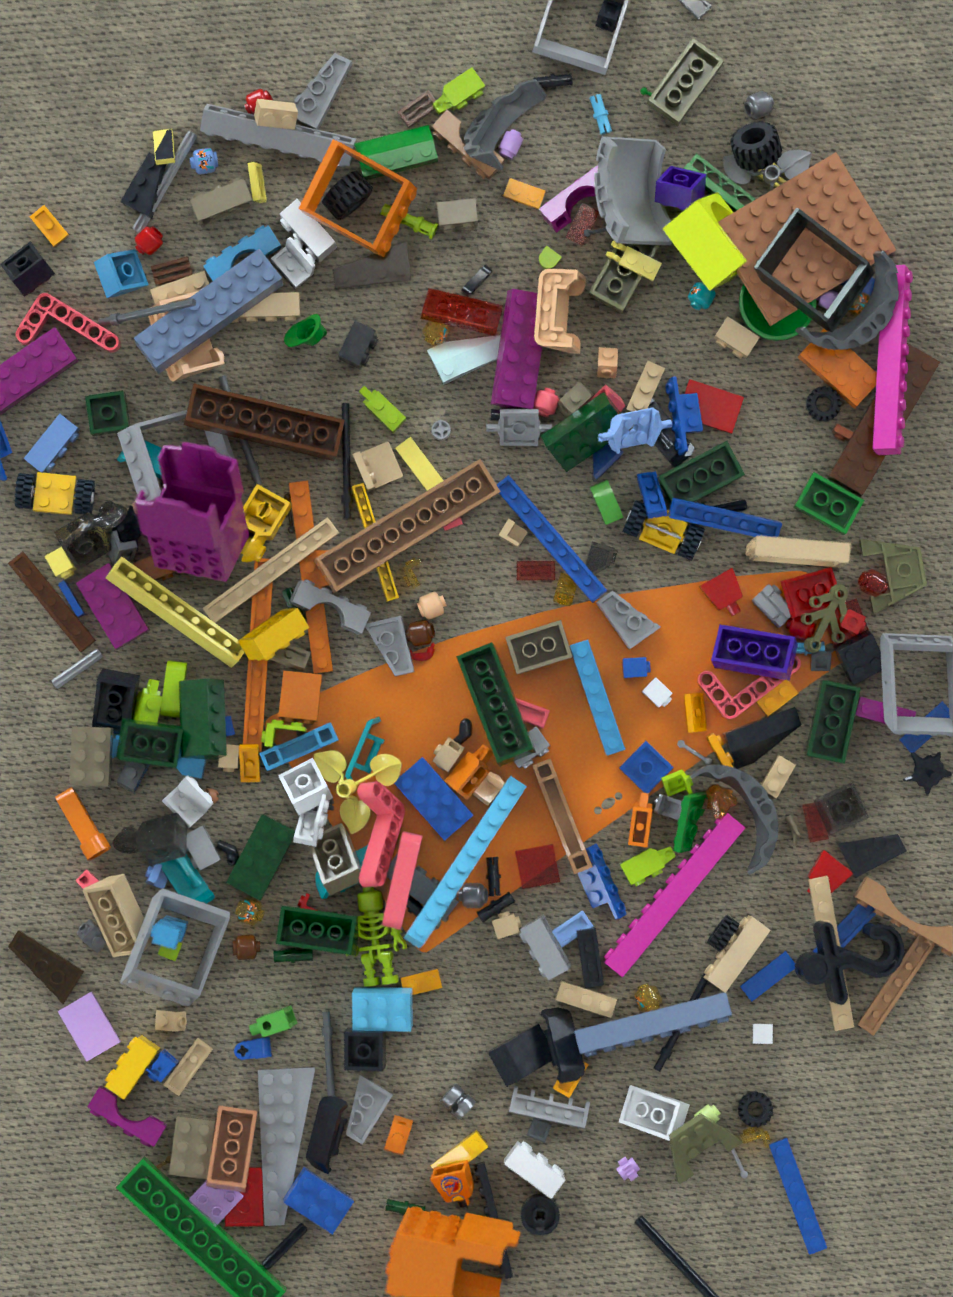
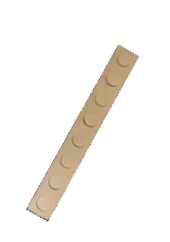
M327 517L210 602L203 610L211 621L217 623L338 535V530Z
M828 876L808 879L815 922L822 920L831 923L834 927L837 945L840 946ZM843 970V974H844V978H845V983H846L845 971ZM849 994L847 1002L843 1005L829 1001L834 1030L854 1028Z

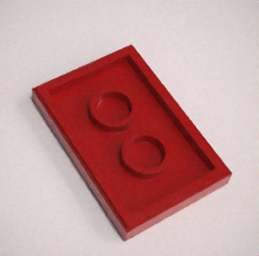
M689 379L685 394H698L702 425L732 434L744 397Z
M832 567L780 581L791 619L802 616L804 613H812L828 607L830 601L822 603L818 608L811 607L809 599L812 596H821L829 593L832 586L837 584ZM815 598L814 604L817 605L818 600Z
M249 1167L245 1192H240L244 1197L225 1216V1227L264 1226L262 1167Z

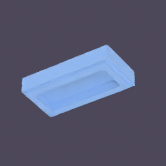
M582 910L555 928L552 933L561 947H564L577 938L576 930L592 928L593 925Z

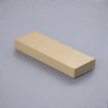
M197 1038L163 1085L179 1096L213 1048L200 1038Z

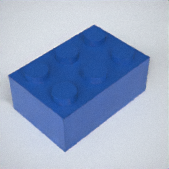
M303 1167L282 1199L286 1205L331 1234L335 1232L354 1203L350 1196Z

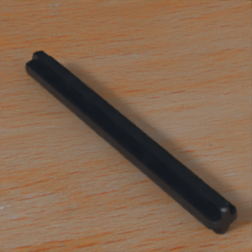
M642 1215L635 1220V1224L704 1297H719Z

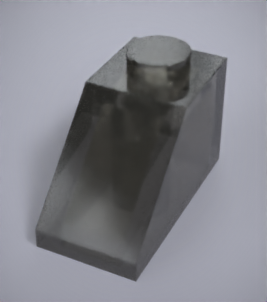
M592 541L586 566L594 575L609 568L610 563H615L617 553L614 552V547Z

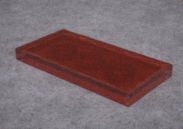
M428 288L420 319L496 336L503 305Z

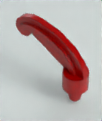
M431 643V646L423 653H413L410 650L412 659L416 661L431 659L435 652V643Z

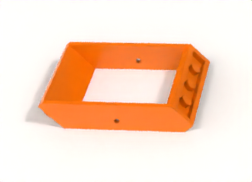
M333 139L298 209L312 219L384 257L391 247L394 236L399 231L402 219L408 213L411 201L416 197L417 188L409 180ZM344 153L402 185L373 244L315 213Z

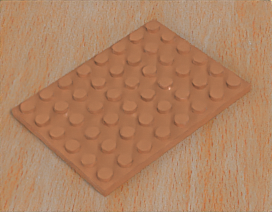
M837 153L830 155L718 222L747 262L738 268L736 272L770 326L798 309L763 283L756 273L754 266L796 208L802 210L857 252L871 266L875 264L873 254L876 251L883 250L887 255L896 251L893 243ZM805 227L772 276L807 303H810L850 279L857 266Z

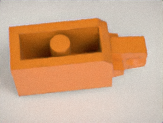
M482 745L474 754L468 751L444 781L468 800L488 776L490 768L486 764L493 755V752L485 745Z
M641 792L640 802H635V806H633L628 845L648 847L653 814V804L648 803L649 793Z

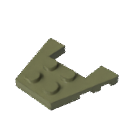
M867 539L859 540L862 557L882 554L889 593L870 596L873 614L927 586L920 547Z
M702 1113L670 1133L669 1141L674 1159L673 1165L676 1171L675 1178L678 1183L681 1184L694 1175L686 1162L695 1158L719 1140L729 1152L743 1143L739 1136L732 1134L726 1128H722Z

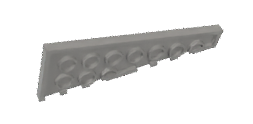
M315 1067L258 1070L265 1226L285 1224L288 1205L282 1199L293 1184Z

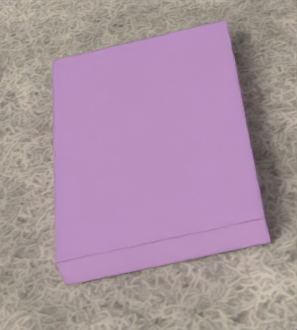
M93 992L86 994L58 1011L86 1061L91 1060L121 1042Z

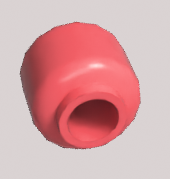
M545 387L544 390H538L535 394L533 409H539V415L543 417L553 415L560 400L555 395L556 391Z

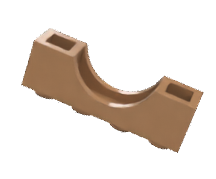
M446 110L432 125V131H434L432 135L439 141L443 139L448 144L447 148L452 153L458 152L462 156L461 160L467 166H474L477 169L475 172L482 179L486 177L490 180L498 170L470 157L463 147L465 145L459 136L461 121ZM494 151V154L503 165L505 160Z

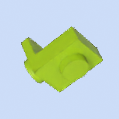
M682 769L661 778L668 797L684 790L688 794L693 793L691 786H693L690 775L686 776Z

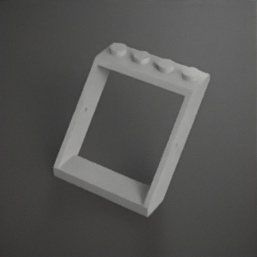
M548 0L532 52L606 75L629 0L624 1L607 58L543 39L542 34L553 0Z
M187 410L133 424L117 433L137 495H139L141 490H144L146 500L149 502H153L155 497L159 498L161 490L141 431L185 419ZM204 430L210 447L215 448L220 455L235 459L226 435Z
M882 633L880 650L884 722L892 733L896 735L926 734L952 737L953 638L942 635ZM893 650L946 652L950 718L897 716Z
M162 888L151 900L120 984L144 991L147 994L162 997L165 1000L177 1002L183 1006H190L201 995L229 922L230 912ZM160 907L215 926L192 987L137 969Z

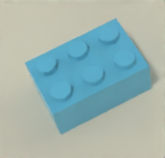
M354 987L352 992L353 1031L411 1032L413 1026L412 988Z

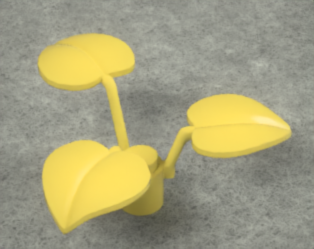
M329 750L314 754V761L322 777L331 783L338 781L339 784L336 787L337 794L347 799L340 806V816L351 834L358 832L369 821L371 810L362 800L358 801L357 797L351 795L356 791V785L373 776L384 786L394 784L400 776L401 761L390 754L377 755L370 762V768L373 773L354 782L351 779L344 780L345 775L342 772L346 770L347 762L340 752Z

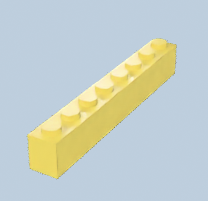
M122 556L105 577L232 668L244 654V650L237 638Z

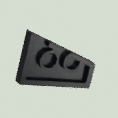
M149 152L120 202L152 219L154 214L152 212L153 206L158 199L156 194L159 185L162 183L166 164L156 165L155 155Z
M898 834L837 843L855 878L907 851Z

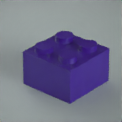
M670 166L656 181L654 202L660 203L663 206H673L683 211L705 195L706 174Z

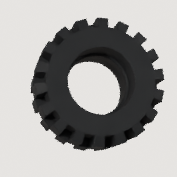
M759 121L758 123L746 124L742 128L737 129V132L732 135L730 140L736 164L741 169H746L747 171L766 169L767 166L777 162L778 158L782 155V146L777 129L768 122L763 123V121Z
M356 170L341 178L325 194L322 204L337 220H341L353 213L367 200L372 193L373 187Z

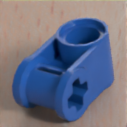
M270 1037L239 1042L234 1049L235 1056L240 1060L271 1057ZM241 1045H244L249 1050L245 1056H242V1053H238Z

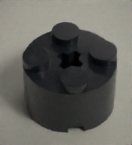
M539 1193L528 1197L521 1207V1221L528 1232L535 1235H547L558 1226L560 1212L553 1198L551 1199L547 1195ZM537 1211H539V1212L544 1211V1213H543L544 1218H541V1217L536 1218V1216H537V1213H536V1212H537Z

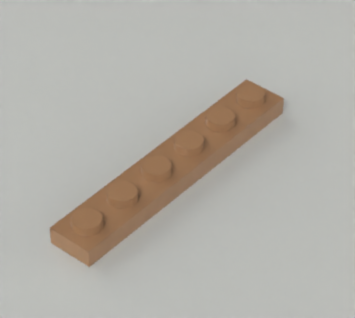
M918 935L905 952L901 965L894 973L890 974L857 1023L858 1026L871 1035H875L934 948L924 942L925 938Z

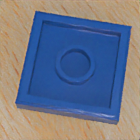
M647 741L619 767L644 793H649L661 781V778L674 768Z

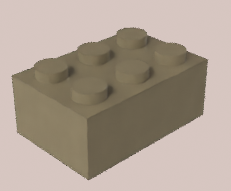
M240 178L232 179L226 186L217 185L211 188L210 192L205 194L204 192L193 195V199H190L201 227L254 207L244 178L241 180Z
M561 620L505 637L516 675L572 658Z
M72 726L69 785L111 786L113 728Z
M342 823L324 830L322 840L318 839L316 847L310 845L309 847L322 884L328 893L332 895L360 882L361 865L350 835Z
M183 1114L176 1116L169 1175L207 1179L217 1119Z

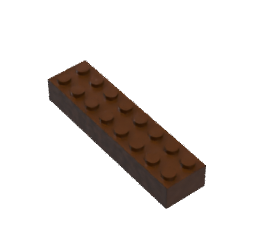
M908 344L909 354L906 356L908 373L905 374V381L907 383V391L904 392L906 409L903 411L905 422L940 364L938 360ZM876 395L827 477L860 497L866 491L886 456L878 455L873 450Z
M194 383L184 425L334 461L337 457L345 420Z

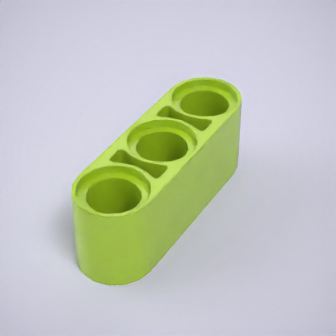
M167 661L160 711L161 716L180 718L179 681L186 680V662Z

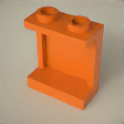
M283 671L278 715L279 718H283V722L291 723L294 722V719L302 720L303 724L313 725V721L318 722L323 677L321 674Z

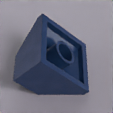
M607 444L592 454V480L594 482L623 455L622 449L617 454Z

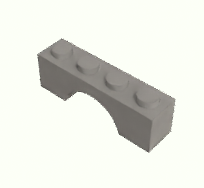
M306 579L297 583L289 601V604L305 611L310 610L319 603L328 604L338 612L341 627L357 635L363 633L371 612L367 611L366 606L358 603L354 605L349 602L350 599L341 595L336 597L332 595L331 590L323 587L319 589L315 587V583Z

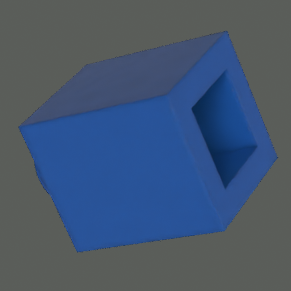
M646 657L622 659L623 678L647 677V673L651 672L650 661H646Z

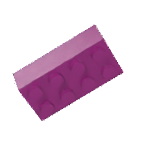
M108 563L76 582V585L112 645L118 650L150 631V628L132 598L105 578L112 569V565Z

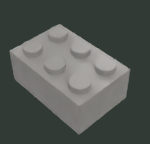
M544 914L522 926L520 929L521 933H519L525 944L528 943L531 950H529V953L534 961H538L540 965L538 969L543 978L547 977L549 981L570 969L571 963L552 933L553 930Z

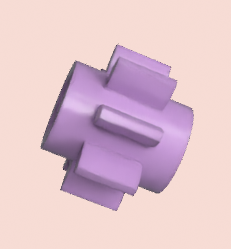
M624 1157L618 1161L620 1166L616 1169L624 1181L627 1178L633 1181L638 1177L636 1172L640 1168L633 1158L627 1160Z

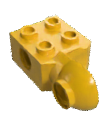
M256 484L243 506L248 531L254 534V537L247 539L241 551V554H243L242 562H259L266 551V547L263 546L265 541L273 540L292 508L289 501Z

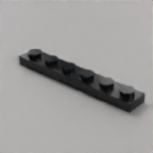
M479 1162L474 1171L476 1179L481 1180L482 1187L479 1188L481 1199H486L487 1206H484L486 1217L499 1219L485 1162ZM507 1249L503 1252L501 1265L499 1266L500 1274H504L505 1279L513 1277Z

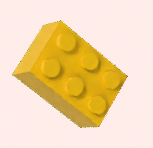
M298 608L282 609L240 638L238 642L249 660H269L276 655L274 652L288 647L291 640L302 637L305 634L304 631L309 626Z
M143 1035L138 1038L134 1037L127 1046L129 1049L128 1053L121 1055L116 1062L118 1068L111 1070L105 1079L107 1081L105 1087L122 1099H125L130 1094L160 1050L159 1046Z

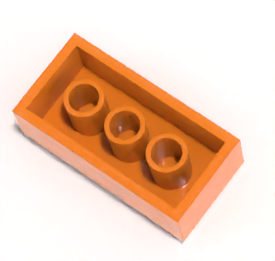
M810 343L798 356L804 364L834 391L836 390L837 394L854 409L876 386L877 372L851 349H827Z

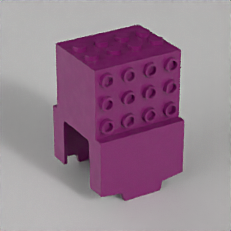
M183 442L181 447L164 445L158 456L164 488L159 498L155 497L153 502H149L146 500L144 490H141L135 501L142 535H147L154 565L160 569H168L179 573L227 582L249 537L241 499L244 490L237 459L218 454L215 448L186 442Z

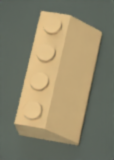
M125 875L109 876L84 888L82 891L112 956L130 955L144 917ZM149 936L144 951L152 944L153 937Z

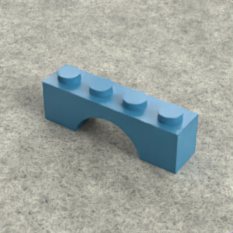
M269 225L257 228L254 231L255 234L250 237L245 236L238 241L239 244L233 248L232 246L222 250L223 254L217 258L212 256L207 259L204 268L211 280L214 281L230 270L235 260L244 253L255 252L260 249L265 257H268L281 249V244Z
M330 722L259 754L266 770L270 771L339 741Z
M166 915L153 926L150 937H153L152 943L175 949L178 942H182L184 939L188 921Z

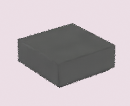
M831 651L811 653V671H830Z
M533 1118L527 1136L545 1143L552 1124Z

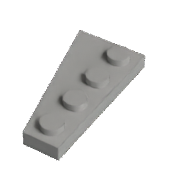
M334 53L320 69L319 74L314 80H311L301 95L295 98L294 103L298 110V122L319 130L353 64L351 60Z

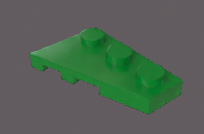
M703 791L684 796L681 802L682 808L677 822L678 829L674 838L673 851L678 853L690 851L698 830L696 823L700 816H703L705 809H702L705 799L709 800L711 793Z

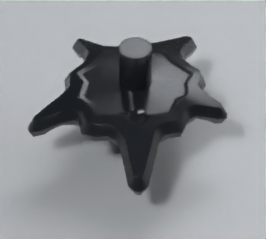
M130 505L128 511H121L120 514L104 512V515L112 520L114 525L112 531H117L120 542L136 541L138 551V538L141 536L142 531L138 515L134 512L133 506Z
M911 752V757L915 764L914 772L911 776L904 778L903 781L917 782L918 786L924 787L925 794L929 795L931 788L937 785L942 778L951 776L952 772L944 769V764L940 761L941 752H937L935 756L927 755L924 758L919 757L915 752Z

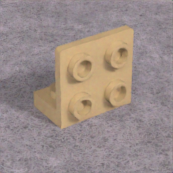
M389 442L380 444L362 453L359 451L352 454L368 492L403 477Z

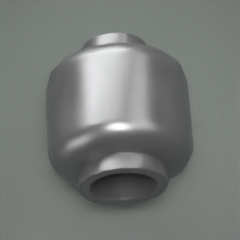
M760 91L747 97L744 109L749 117L759 119L772 112L774 101L771 95Z
M466 883L463 885L462 890H459L458 899L462 901L465 908H481L488 901V891L481 883Z

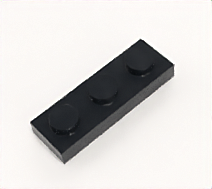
M596 928L576 930L584 988L603 986L604 981Z

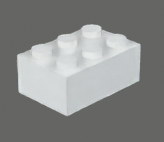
M296 199L280 213L281 225L288 233L292 231L294 239H297L302 246L306 247V253H309L314 260L317 259L320 263L337 248L336 242L316 220L298 209L301 202Z
M517 1141L504 1158L506 1166L551 1199L565 1181L563 1170L556 1164L553 1166L548 1164V1159L541 1153L537 1155L533 1153L532 1147L525 1141L522 1143Z

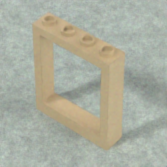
M756 536L750 543L746 544V556H749L750 561L841 568L849 563L851 543Z

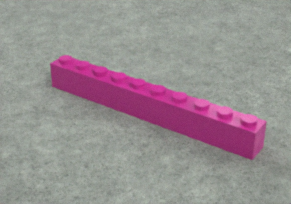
M896 265L898 271V301H896L890 321L883 330L879 331L873 450L878 455L901 454V448L904 447V438L902 436V429L905 428L903 411L906 409L904 392L907 391V383L905 381V374L908 373L906 356L909 354L907 337L910 336L908 319L911 317L909 301L912 299L910 283L913 281L912 272L906 265Z
M721 813L714 821L717 825L712 830L709 828L702 836L703 842L700 845L695 844L690 851L692 855L689 859L686 860L684 858L678 865L680 870L675 875L672 873L665 881L667 883L666 887L663 890L661 888L658 889L653 896L655 900L652 904L647 903L641 910L643 915L638 920L635 918L628 926L630 928L629 932L626 935L622 933L616 941L618 945L615 949L610 948L604 955V958H606L604 963L622 978L745 829L730 814L726 813L723 815Z

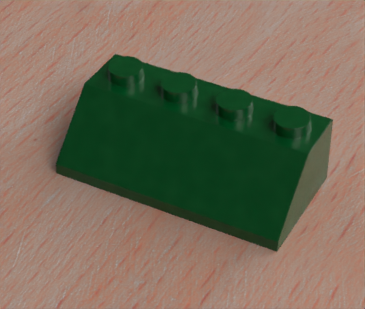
M205 678L179 681L180 727L183 729L181 758L217 760L227 756L224 680Z
M281 905L276 944L356 956L359 938L358 916Z

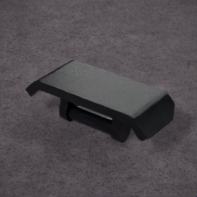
M652 398L648 408H654L659 411L661 421L669 420L668 415ZM671 427L661 430L654 445L675 468L692 455L695 447L686 438L688 451L683 455H678V450L675 449L674 445L676 439L675 431Z
M559 1007L544 1009L541 1011V1016L546 1020L548 1028L544 1030V1034L547 1037L553 1060L552 1065L553 1067H558L557 1080L560 1083L577 1081L584 1075L585 1065L579 1051L571 1012L568 1009Z
M334 1095L323 1097L319 1102L306 1153L307 1161L314 1168L326 1174L332 1171L329 1165L331 1155L339 1154V1145L344 1125L347 1122V1118L341 1117V1115L348 1107V1104Z

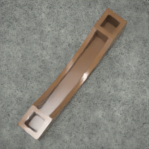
M551 759L532 765L573 873L577 874L592 868Z
M865 876L854 895L858 899V904L865 908L868 905L873 907L875 914L882 918L885 915L892 918L890 922L898 927L904 925L908 928V933L915 937L918 935L923 936L925 943L932 947L935 944L942 948L941 952L951 957L953 954V926H926L910 920L893 905L884 886Z

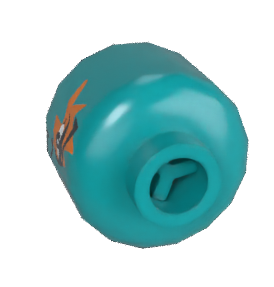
M702 281L696 282L688 294V300L691 302L690 306L696 310L708 309L716 297L715 290L709 291Z

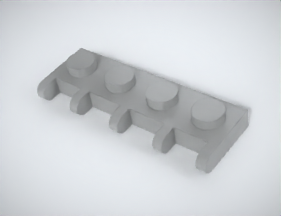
M514 1085L509 1113L585 1129L590 1102L586 1101L585 1108L572 1106L573 1098H569L568 1105L553 1101L554 1094L551 1093L549 1100L534 1097L535 1090L531 1089L530 1096L517 1093L518 1086Z

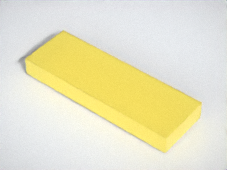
M411 437L395 448L427 491L444 481Z

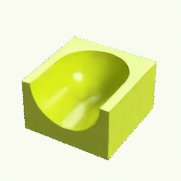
M718 192L698 199L662 228L709 291L735 278L738 275L736 270L747 262L718 223L734 213Z

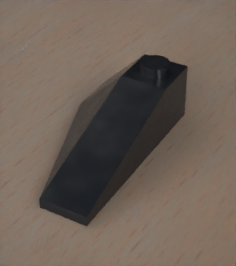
M792 707L724 732L723 736L734 761L735 768L739 769L755 763L802 724L796 708Z

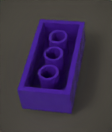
M719 625L711 661L714 668L790 681L798 643L793 636Z

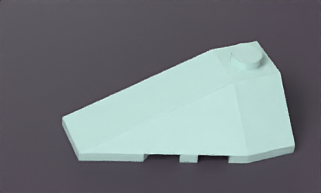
M501 335L448 341L428 349L427 352L443 385L497 360Z

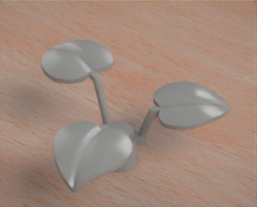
M805 150L786 151L778 158L777 166L769 165L765 170L756 173L753 170L741 169L736 164L734 154L724 156L723 166L729 179L740 185L748 184L751 176L763 175L764 181L770 184L769 191H771L780 174L784 173L785 177L790 180L807 170L812 154Z

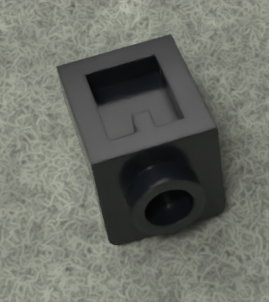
M604 0L595 26L613 32L623 4L613 0Z

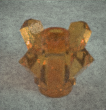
M719 784L711 785L706 791L708 797L707 809L713 810L716 819H721L724 816V812L738 803L737 798L732 796L733 790L725 789Z

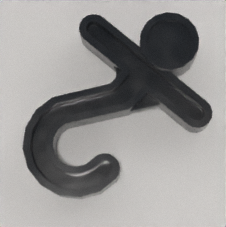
M819 920L813 926L818 953L810 951L801 954L796 960L795 972L797 977L804 982L814 985L825 983L828 1000L843 1005L848 1000L843 970L852 968L875 978L887 977L894 973L901 965L904 956V942L900 933L891 926L879 922L865 924L862 929L863 935L873 940H880L883 944V953L880 958L872 960L838 946L833 925Z

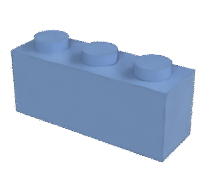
M59 414L24 459L41 473H50L56 465L54 461L58 457L62 458L67 452L66 446L70 442L74 443L79 437L78 431L80 429Z

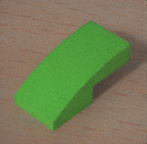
M608 480L590 487L605 525L624 518Z

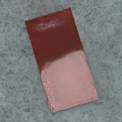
M582 203L565 238L583 246L587 238L584 236V231L591 230L599 211Z
M517 561V581H555V561Z
M822 801L803 804L802 808L809 843L829 839Z

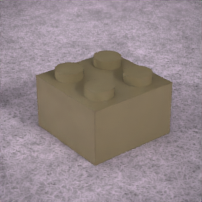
M475 198L437 202L439 229L444 231V234L455 233L457 229H463V232L474 231V228L478 227Z

